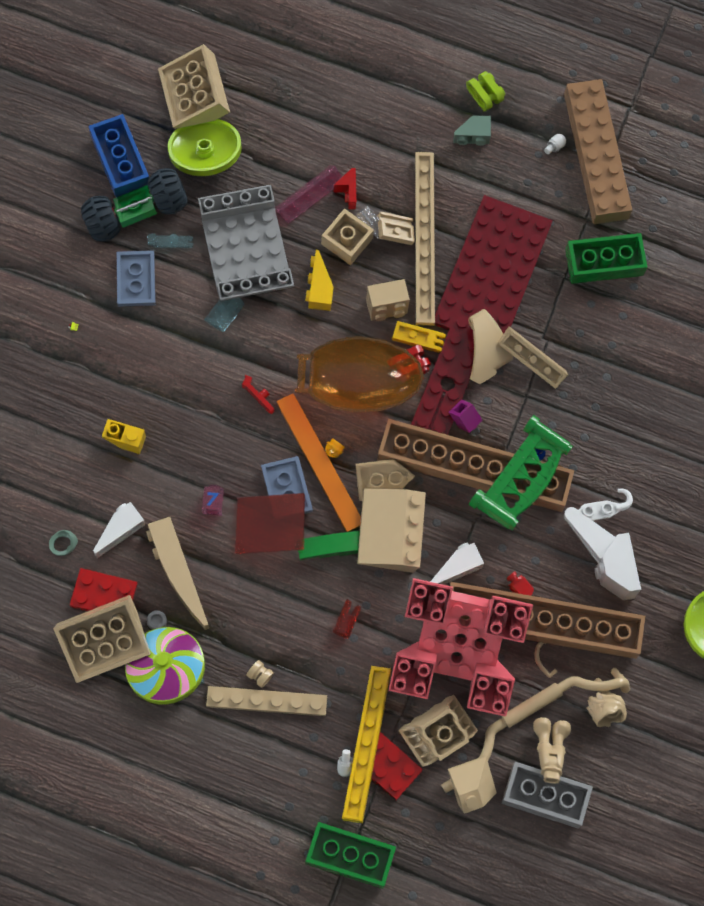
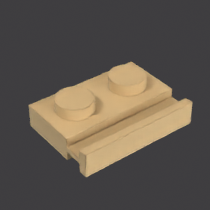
M380 212L377 215L379 218V239L412 245L415 242L414 226L412 225L413 218L386 212Z

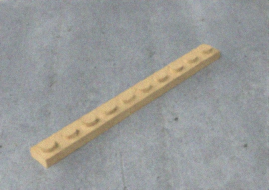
M415 152L416 325L434 326V153Z

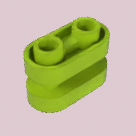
M484 71L478 75L479 81L472 78L466 82L469 93L482 110L487 111L492 108V101L495 104L504 101L505 91L496 84L491 73Z

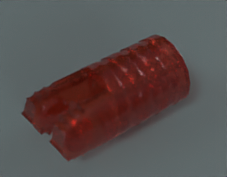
M348 599L344 603L333 630L336 635L343 638L350 637L362 608L359 605L355 606L352 614L349 615L348 612L352 602Z

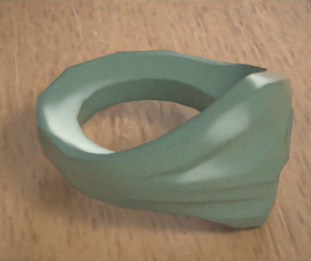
M58 531L49 540V549L57 556L68 555L75 549L78 539L71 531ZM60 537L70 539L71 545L64 551H57L54 548L55 541Z

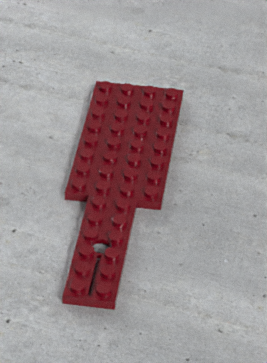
M483 196L435 314V325L449 330L411 425L446 435L449 434L454 422L449 411L463 399L470 381L474 360V334L468 319L485 309L495 320L503 334L508 327L512 326L553 220L492 197ZM444 378H451L455 382V387L446 391L442 389L440 382Z

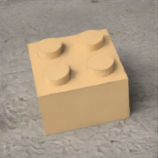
M344 209L322 234L321 245L351 265L372 241L374 229Z
M405 279L367 287L366 302L371 321H383L393 316L399 318L407 314L410 299Z

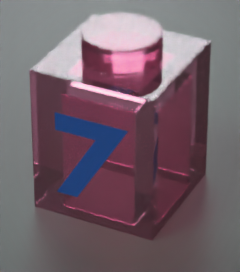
M219 485L204 486L203 514L222 516L224 488H221Z

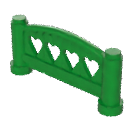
M535 415L531 417L523 429L529 436L488 492L485 493L479 489L469 503V506L473 509L478 508L496 522L512 531L519 522L516 519L517 516L528 509L550 483L558 467L561 455L565 454L567 456L573 448L569 441L539 422L540 419ZM535 449L550 450L552 456L547 457L548 461L546 463H541ZM524 464L539 465L541 471L536 473L537 476L535 478H531ZM513 479L530 481V486L526 487V492L520 493ZM502 494L518 495L520 500L515 502L514 508H509Z

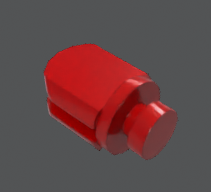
M514 571L506 578L512 582L508 585L512 593L529 596L533 594V586L522 574L517 577V573Z

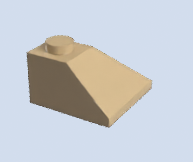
M486 756L448 769L457 803L464 814L484 807L497 793Z

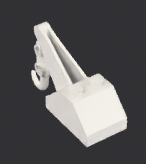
M618 489V492L626 495L627 500L625 503L600 501L584 504L579 510L569 507L564 513V519L597 561L595 576L596 579H599L600 585L620 599L629 600L635 599L641 590L629 533L618 534L615 537L594 522V520L611 518L632 505L633 498L631 493L626 489Z

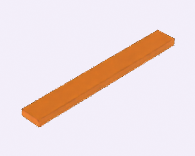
M294 393L276 401L345 531L351 532L359 528L361 516Z

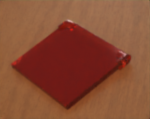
M296 493L238 498L235 553L304 550L305 494Z

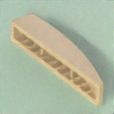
M167 517L149 523V530L146 531L149 542L153 541L155 548L152 551L155 560H160L171 586L190 614L205 630L209 629L171 518Z

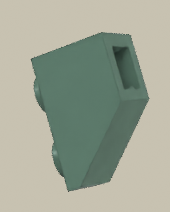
M491 116L470 117L454 132L453 143H458L459 145L476 144L480 146L489 144L491 138Z

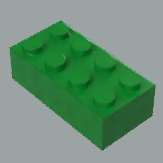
M641 233L568 241L565 249L571 284L644 276L648 268Z
M318 822L305 864L383 889L396 846Z

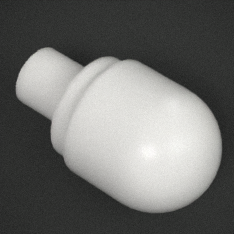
M562 134L554 135L547 143L548 146L544 149L545 153L550 154L552 151H559L565 146L566 138Z
M343 750L342 756L338 760L337 771L343 777H348L351 774L353 758L350 757V750Z

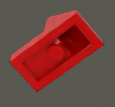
M351 168L334 184V193H345V203H348V209H356V168Z

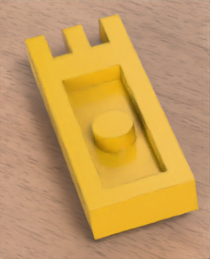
M397 321L392 340L411 346L421 345L423 349L440 353L442 348L439 346L444 344V341L440 339H445L446 334Z

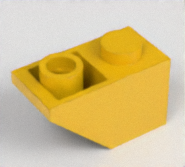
M108 419L102 438L121 449L140 454L146 435L144 429Z

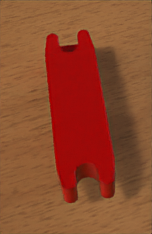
M245 374L242 388L246 389L268 413L273 414L275 409L265 399L270 395L266 389L258 392L251 385L252 377Z

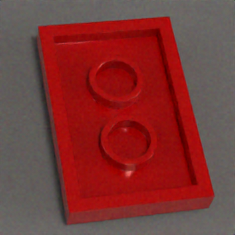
M80 568L70 607L90 611L128 595L131 596L133 601L138 582Z
M380 732L371 779L392 798L397 800L423 769Z

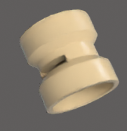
M258 660L250 668L246 676L256 680L257 685L263 688L272 678L274 672L266 669L264 664Z

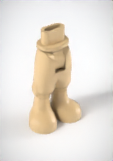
M538 718L533 723V729L539 738L537 750L539 752L541 774L544 776V782L557 784L562 776L564 755L566 753L563 740L570 734L571 725L567 721H558L553 725L551 731V721L547 718ZM550 731L552 735L553 745L549 743Z

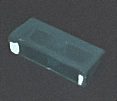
M240 297L224 301L219 300L204 320L219 331L224 332L243 308L244 302Z

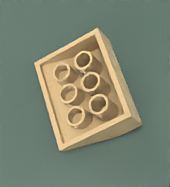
M204 44L158 68L174 129L214 121L230 113L215 54Z
M363 489L357 564L412 573L420 568L425 492L404 489Z
M130 595L57 623L53 628L76 683L151 654L137 610Z

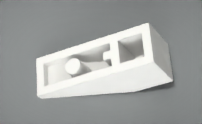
M131 502L127 505L124 503L116 509L93 550L96 558H99L145 526L144 519Z
M475 543L460 545L458 550L455 551L430 582L445 585L482 569L484 562Z

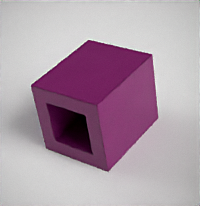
M464 400L459 401L449 411L458 428L469 433L476 429L477 425L483 421L473 404Z

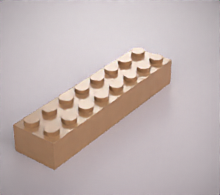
M599 79L567 84L564 97L593 224L627 220L632 213V206L603 81Z

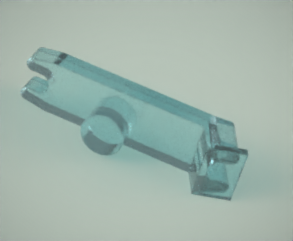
M155 233L148 234V245L154 248L193 247V243H189V241H193L191 236H177L176 234L158 236Z

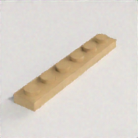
M208 686L206 707L326 716L327 695Z

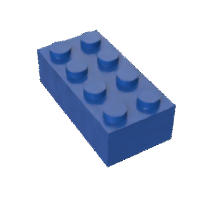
M121 114L88 126L90 137L115 197L117 198L146 185L149 187L148 172L124 115Z

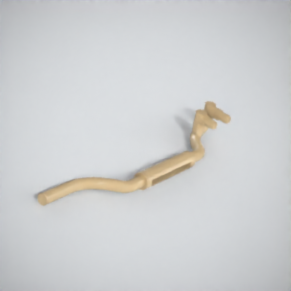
M617 668L611 669V674L615 679L602 681L600 678H596L594 681L580 677H569L558 684L550 685L507 711L506 717L501 716V719L487 728L484 746L479 758L486 756L487 761L489 760L497 732L505 727L510 728L563 696V692L571 687L576 686L586 690L599 691L601 694H606L610 690L620 688L623 693H628L630 691L629 681ZM451 779L441 784L445 793L453 789Z

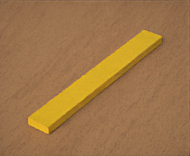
M371 666L342 815L343 821L363 823L391 668Z

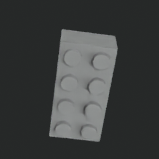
M515 762L512 765L501 804L579 829L583 824L593 786L562 776L557 784L544 782V776L541 774L540 769Z

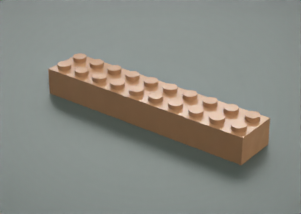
M388 419L377 461L394 459L406 469L488 492L515 454ZM524 464L531 478H535L537 476L536 473L541 471L539 465ZM558 466L550 483L533 505L563 512L574 470ZM513 479L520 493L526 492V487L530 486V481ZM502 494L505 497L520 500L518 495Z
M455 582L450 583V586L453 587V592L485 599L497 596L533 604L525 640L637 659L641 654L645 616ZM467 615L461 616L464 620L470 619Z

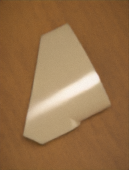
M485 309L468 319L474 334V360L470 380L478 384L496 375L497 369L513 360V355L498 344L503 336V332Z

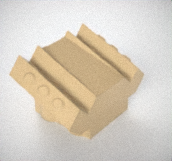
M455 695L446 697L441 703L434 705L430 710L414 718L411 723L403 725L399 730L422 767L446 758L467 744L469 739L478 731Z

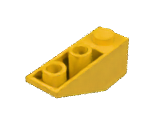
M316 250L315 256H311L310 267H313V273H309L308 284H311V288L306 291L305 301L309 302L308 308L331 311L333 284L319 250Z

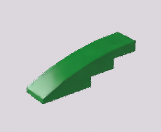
M360 531L296 540L300 561L316 557L321 559L336 555L341 557L356 554L359 548Z

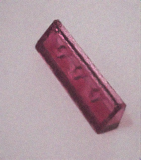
M330 165L275 207L276 211L287 223L291 222L333 190L334 184L342 178L335 165Z

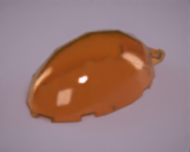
M362 336L346 337L328 341L315 348L310 354H297L299 363L295 393L310 394L316 401L336 410L353 413L383 411L405 403L418 393L424 380V374L420 362L405 348L382 339ZM306 360H310L309 389L305 388Z

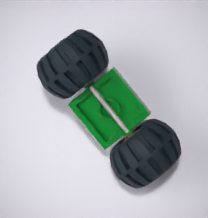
M170 168L157 170L148 179L149 188L146 185L114 198L113 201L116 209H114L111 201L106 196H94L85 201L81 207V213L91 237L95 241L100 242L112 240L121 231V225L124 228L157 214L154 201L159 211L163 214H175L181 211L187 205L188 199L176 171Z

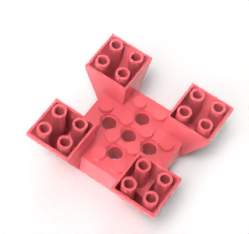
M413 578L405 617L423 621L422 630L418 642L397 652L388 691L428 699L433 673L471 680L467 708L506 717L515 678L497 660L503 638L524 643L533 604L497 596L485 599L453 592V587ZM467 615L470 619L464 620L461 616ZM438 630H445L446 633L441 634L438 632ZM464 634L466 637L459 638L457 635ZM483 638L485 641L478 642L476 639ZM454 652H459V653H461L462 655H460V656H455V655H453V653H454Z

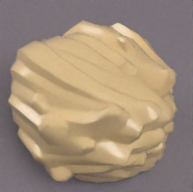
M598 692L596 697H589L587 710L597 727H610V723L625 721L627 712L625 702L621 696L606 692V694Z

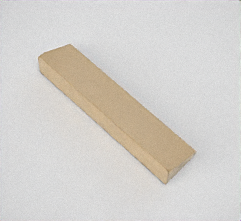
M511 327L507 328L498 342L502 348L555 389L568 375L565 369Z

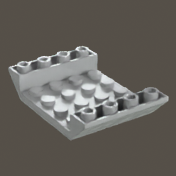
M271 185L198 198L202 225L220 301L294 287L291 269L288 267L277 220Z

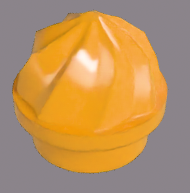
M332 438L330 442H327L325 451L329 457L337 458L343 453L342 450L345 447Z

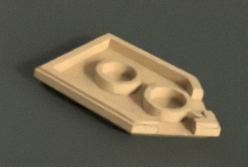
M394 459L356 464L359 501L363 500L364 488L403 489L415 475Z

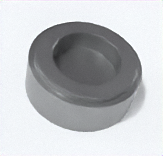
M153 611L147 617V624L151 630L166 627L167 619L163 612Z

